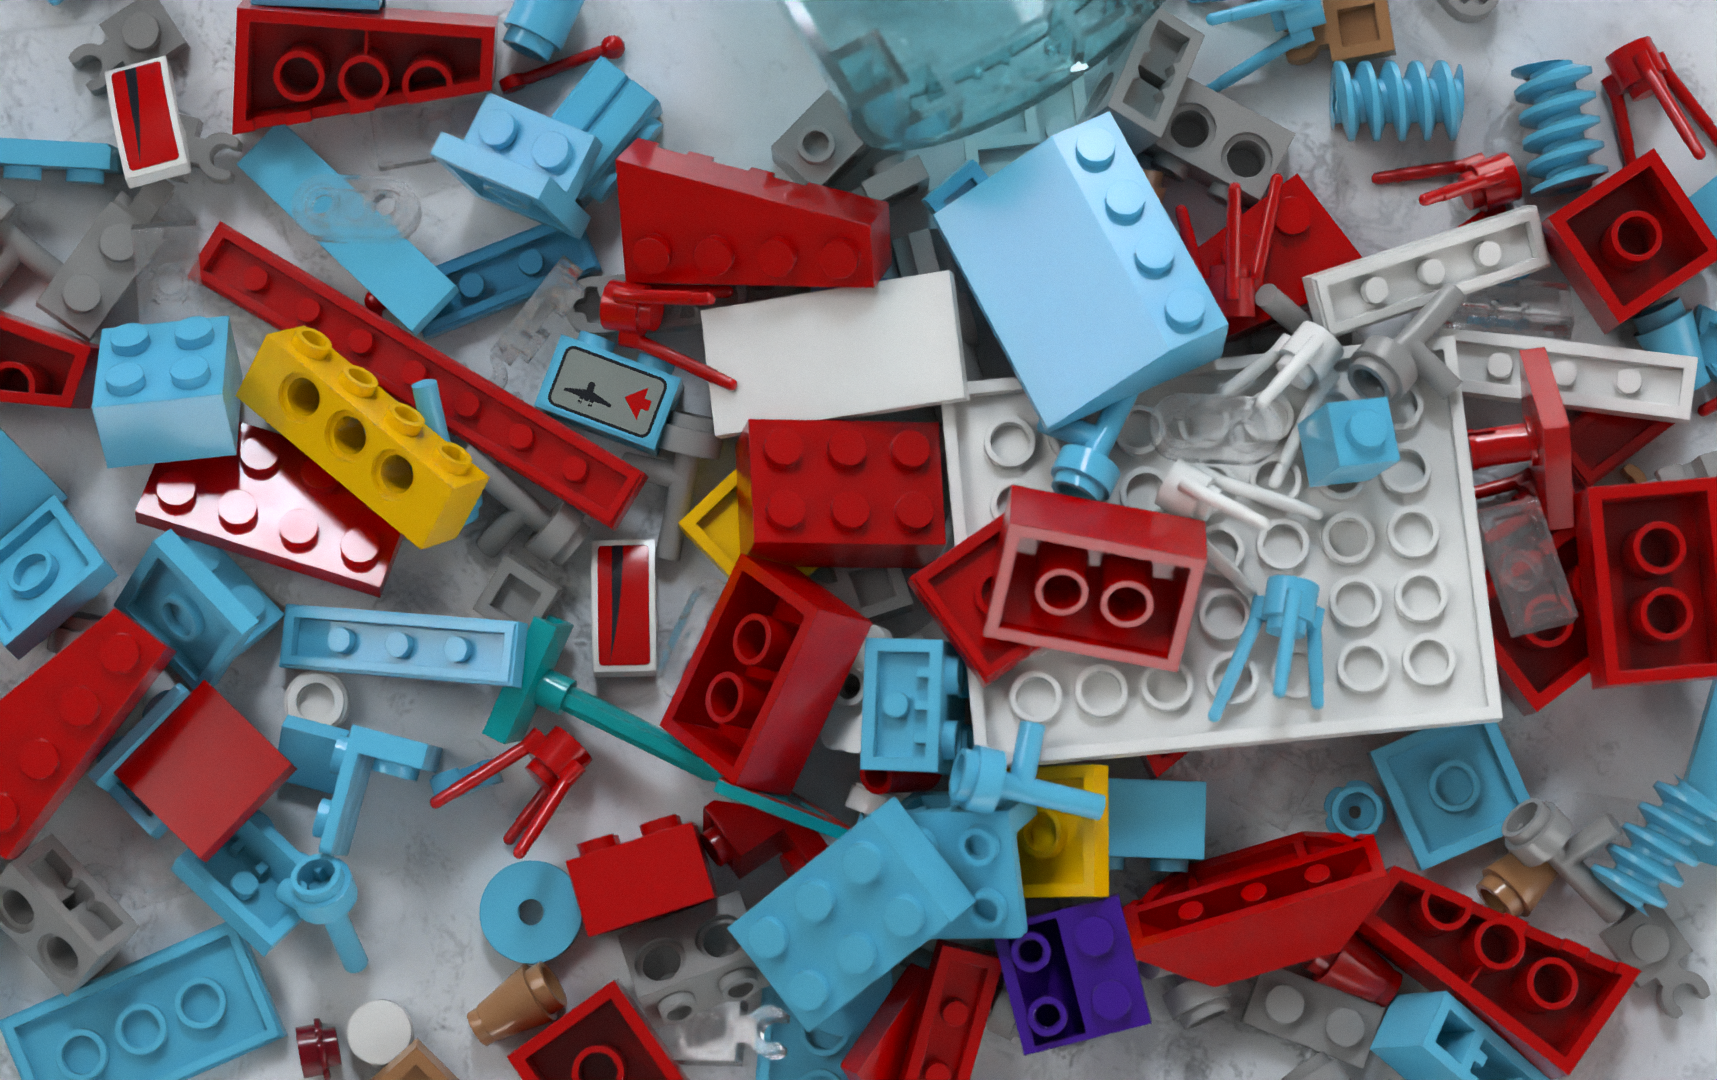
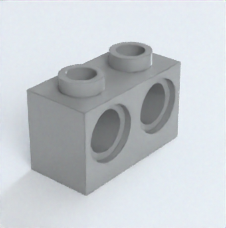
M1151 3L1119 28L1077 125L1110 111L1134 156L1143 152L1161 139L1205 35L1156 4Z
M859 57L771 146L773 162L795 183L807 185L808 182L834 188L905 116L906 100L862 57Z
M1187 77L1161 139L1145 149L1143 153L1153 158L1150 165L1156 171L1163 172L1164 176L1178 182H1184L1186 177H1189L1208 187L1207 196L1225 208L1228 207L1229 185L1233 182L1239 183L1241 186V208L1244 206L1250 209L1261 200L1272 175L1275 174L1296 133ZM1180 121L1194 122L1202 129L1204 142L1194 148L1183 147L1173 139L1171 127ZM1236 150L1249 151L1258 159L1260 172L1253 177H1240L1230 169L1227 156Z
M50 834L10 862L0 875V927L66 997L108 967L140 927L53 834Z
M739 890L618 935L638 1000L653 1030L665 1025L682 1024L692 1019L697 1013L728 1001L737 1002L753 996L758 990L771 985L727 929V927L748 912ZM737 949L733 954L719 958L723 953ZM676 972L669 979L659 981L664 975Z

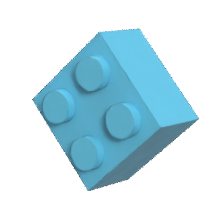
M193 316L181 321L143 325L127 323L118 327L101 330L92 411L107 468L237 454L241 400L235 395L242 384L243 375L229 316L210 318Z

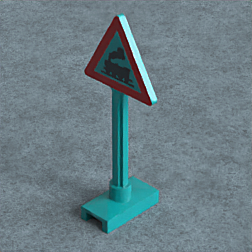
M549 614L546 620L539 616L533 617L527 631L521 688L502 687L482 734L503 744L522 741L539 705L559 716L566 712L703 780L717 782L713 791L720 795L839 839L852 829L793 791L790 796L735 786L666 730L578 688L576 680L554 670L574 625L553 614Z

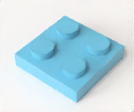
M55 495L0 540V641L18 660L24 657L36 645L47 639L56 628L88 601L95 598L103 588L119 576L71 511Z
M1497 722L1421 729L1367 753L1418 871H1423L1504 836L1501 831L1506 817L1516 806L1530 799Z

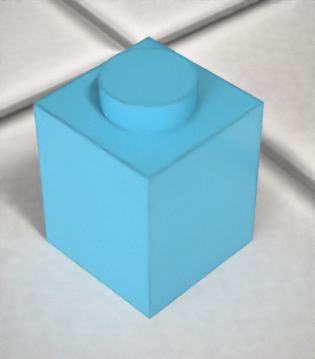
M1387 397L1326 403L1297 424L1310 487L1370 481L1400 461Z

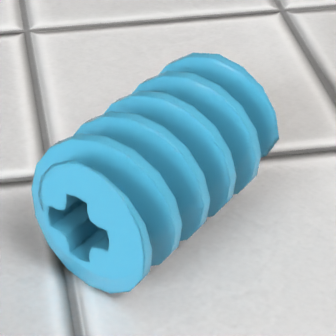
M1392 60L1386 61L1382 65L1377 79L1372 64L1369 61H1361L1358 63L1354 76L1351 79L1346 63L1335 61L1332 64L1330 78L1329 112L1331 128L1333 130L1335 124H1342L1348 142H1355L1360 125L1367 123L1373 142H1380L1386 123H1393L1398 140L1405 141L1411 124L1418 123L1424 141H1431L1436 124L1443 123L1449 141H1456L1464 113V76L1462 66L1458 64L1453 77L1448 63L1444 60H1437L1432 66L1429 77H1427L1422 62L1412 60L1408 64L1402 79L1397 63Z
M1548 60L1519 66L1511 70L1512 77L1528 80V82L1514 90L1515 101L1533 105L1518 115L1519 126L1537 130L1522 140L1523 150L1541 155L1526 165L1527 175L1546 179L1530 190L1531 197H1552L1585 190L1592 186V181L1609 172L1607 165L1589 163L1588 156L1605 147L1603 140L1585 138L1584 131L1601 122L1600 116L1585 114L1580 111L1582 105L1597 97L1596 91L1576 87L1577 81L1592 74V66L1574 64L1572 60Z
M1676 775L1675 777L1679 781L1676 786L1662 781H1656L1653 785V788L1663 802L1661 806L1643 801L1638 804L1637 808L1647 822L1645 827L1625 822L1621 828L1631 842V846L1627 848L1614 843H1609L1606 846V850L1616 864L1615 867L1612 869L1593 863L1590 867V870L1599 881L1648 917L1649 915L1643 908L1645 903L1664 909L1668 905L1667 898L1658 886L1660 883L1679 888L1684 884V879L1674 864L1679 862L1697 867L1700 863V859L1690 843L1695 841L1713 846L1716 842L1706 822L1708 820L1717 822V805Z

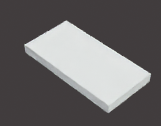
M950 270L879 281L875 288L840 287L700 310L706 364L737 381V388L733 391L709 382L714 433L720 439L740 436L748 419L839 421L969 400L954 273Z

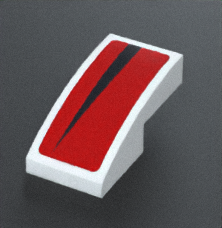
M162 56L105 71L106 87L117 146L129 189L191 173L186 131L178 113L174 77L167 57Z
M655 539L591 541V618L594 678L658 676Z

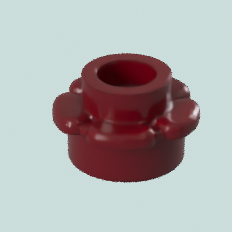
M314 1018V1024L295 1028L303 1076L305 1079L323 1075L324 1080H330L329 1068L342 1065L336 1028L323 1029L321 1020Z

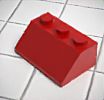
M1011 485L998 539L983 636L1178 672L1207 563L1205 521Z

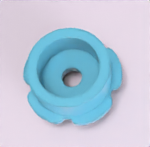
M1352 780L1347 782L1343 788H1333L1324 802V810L1328 812L1325 824L1329 832L1341 833L1351 837H1355L1358 834H1374V837H1376L1379 832L1378 827L1387 818L1385 800L1383 797L1377 796L1373 786L1364 781ZM1352 806L1359 807L1361 811L1360 816L1356 819L1349 815V809Z

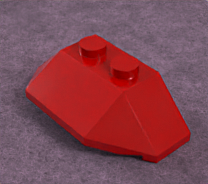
M1301 831L1189 864L1188 872H1172L1151 887L1141 900L1134 899L1124 906L1123 911L1137 960L1215 988L1341 951L1390 887V882L1374 834H1358L1355 837L1336 832Z

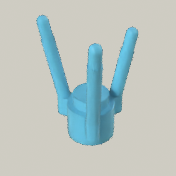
M1188 0V1H1189L1190 3H1201V2H1210V1H1211V2H1217V1H1226V0ZM1259 0L1208 14L1206 22L1213 26L1270 13L1275 31L1279 32L1288 29L1289 34L1217 77L1216 80L1207 84L1206 87L1216 92L1225 90L1290 49L1315 41L1312 28L1327 23L1321 1Z
M1273 575L1267 579L1265 595L1253 596L1249 619L1209 710L1208 719L1211 722H1218L1263 622H1267L1265 629L1267 633L1280 637L1273 694L1278 698L1286 694L1295 639H1303L1307 630L1311 706L1316 710L1323 708L1324 673L1321 630L1325 609L1317 606L1320 590L1317 583L1297 576Z

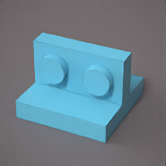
M487 92L464 140L441 131L430 155L473 195L580 240L591 217L575 200L603 144L592 134Z
M171 528L152 541L113 605L177 651L169 664L193 690L204 679L213 687L218 684L233 660L274 630L285 616L223 549L182 536L178 537Z

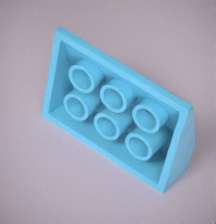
M1110 111L1049 137L933 214V221L1046 433H1050L1107 408L1117 401L1132 397L1222 357L1229 324Z

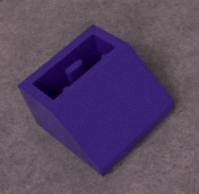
M1119 893L1026 917L1028 930L1021 938L994 939L1024 1056L1152 1024L1147 998Z

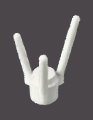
M1304 321L1292 336L1283 333L1267 352L1220 387L1199 406L1201 414L1207 415L1276 362H1278L1276 368L1279 373L1257 398L1256 406L1258 408H1267L1289 383L1302 390H1306L1310 384L1314 386L1268 483L1272 489H1277L1281 486L1301 447L1297 424L1320 408L1327 392L1340 378L1333 367L1344 355L1342 345L1322 326L1311 321Z
M1181 458L1167 474L1154 501L1155 505L1168 511L1170 515L1205 522L1216 508L1260 530H1266L1269 527V520L1250 510V508L1223 496V490L1312 520H1320L1323 517V511L1318 507L1219 474L1202 463L1195 467ZM1206 538L1207 559L1246 596L1252 598L1254 595H1257L1256 586Z

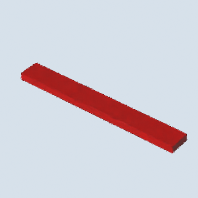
M221 221L187 273L196 282L278 331L305 325L321 332L331 341L332 348L352 365L362 367L372 373L378 380L380 388L399 403L406 404L415 410L417 409L411 387L412 384L424 379H435L438 384L449 433L613 531L617 530L649 478L644 472Z

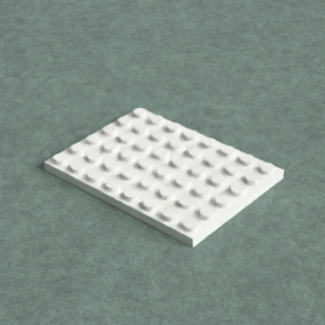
M1455 336L1430 338L1424 345L1460 379ZM1362 344L1342 346L1344 355L1333 367L1340 378L1327 392L1320 408L1326 403L1363 399L1351 387L1347 375L1350 367L1349 360ZM1254 354L1218 358L1139 393L1108 456L1117 465L1121 474L1110 499L1105 501L1106 503L1168 514V511L1155 505L1154 501L1167 474L1181 458L1195 467L1202 463L1219 474L1297 499L1300 502L1318 507L1323 511V517L1320 520H1312L1223 490V496L1266 517L1270 522L1269 527L1266 530H1260L1216 508L1205 522L1206 538L1256 586L1257 595H1265L1267 579L1273 575L1297 576L1311 580L1319 585L1317 606L1325 609L1321 630L1324 706L1320 710L1313 709L1311 706L1307 630L1303 639H1295L1286 694L1281 698L1273 694L1280 637L1267 633L1265 631L1267 622H1263L1218 722H1211L1208 719V713L1216 697V692L1249 619L1253 597L1246 596L1207 559L1178 672L1042 647L1026 660L983 688L966 665L974 746L977 744L1005 751L1007 768H1011L1020 721H1030L1046 726L1038 765L1500 722L1503 719L1461 383L1448 397L1443 399L1418 375L1415 384L1400 400L1389 402L1400 461L1370 481L1310 487L1301 446L1281 486L1277 489H1272L1268 482L1314 387L1312 384L1306 390H1302L1289 383L1267 408H1258L1256 406L1257 398L1279 373L1276 368L1278 362H1276L1207 415L1201 414L1199 406L1202 402L1263 355ZM1017 377L967 382L968 401L941 405L955 546L1005 513L1011 485L1055 493L1051 487L1053 481L1051 468L1061 448L1071 443L1037 431L1039 418ZM1102 410L1088 415L1081 420L1095 424Z

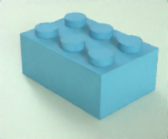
M894 796L865 817L727 927V929L807 1032H810L951 923L976 900Z

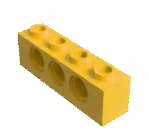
M305 325L267 334L235 395L420 550L458 537L490 479L486 473L472 463V458L465 449L457 444L445 441L425 424L424 417L417 410L396 401L378 386V380L372 373L362 367L352 365L332 348L331 341L324 334Z

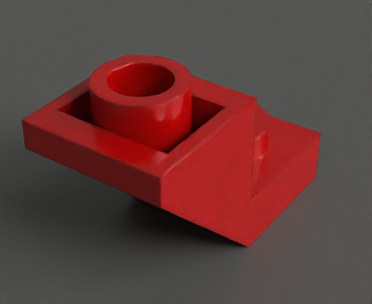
M713 800L703 808L701 842L711 859L720 867L727 863L739 880L779 853H782L779 856L780 863L790 878L829 847L817 831L749 805Z

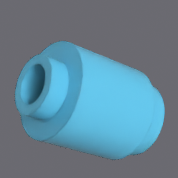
M514 0L503 23L508 30L502 41L524 56L542 63H548L553 51H561L585 0Z

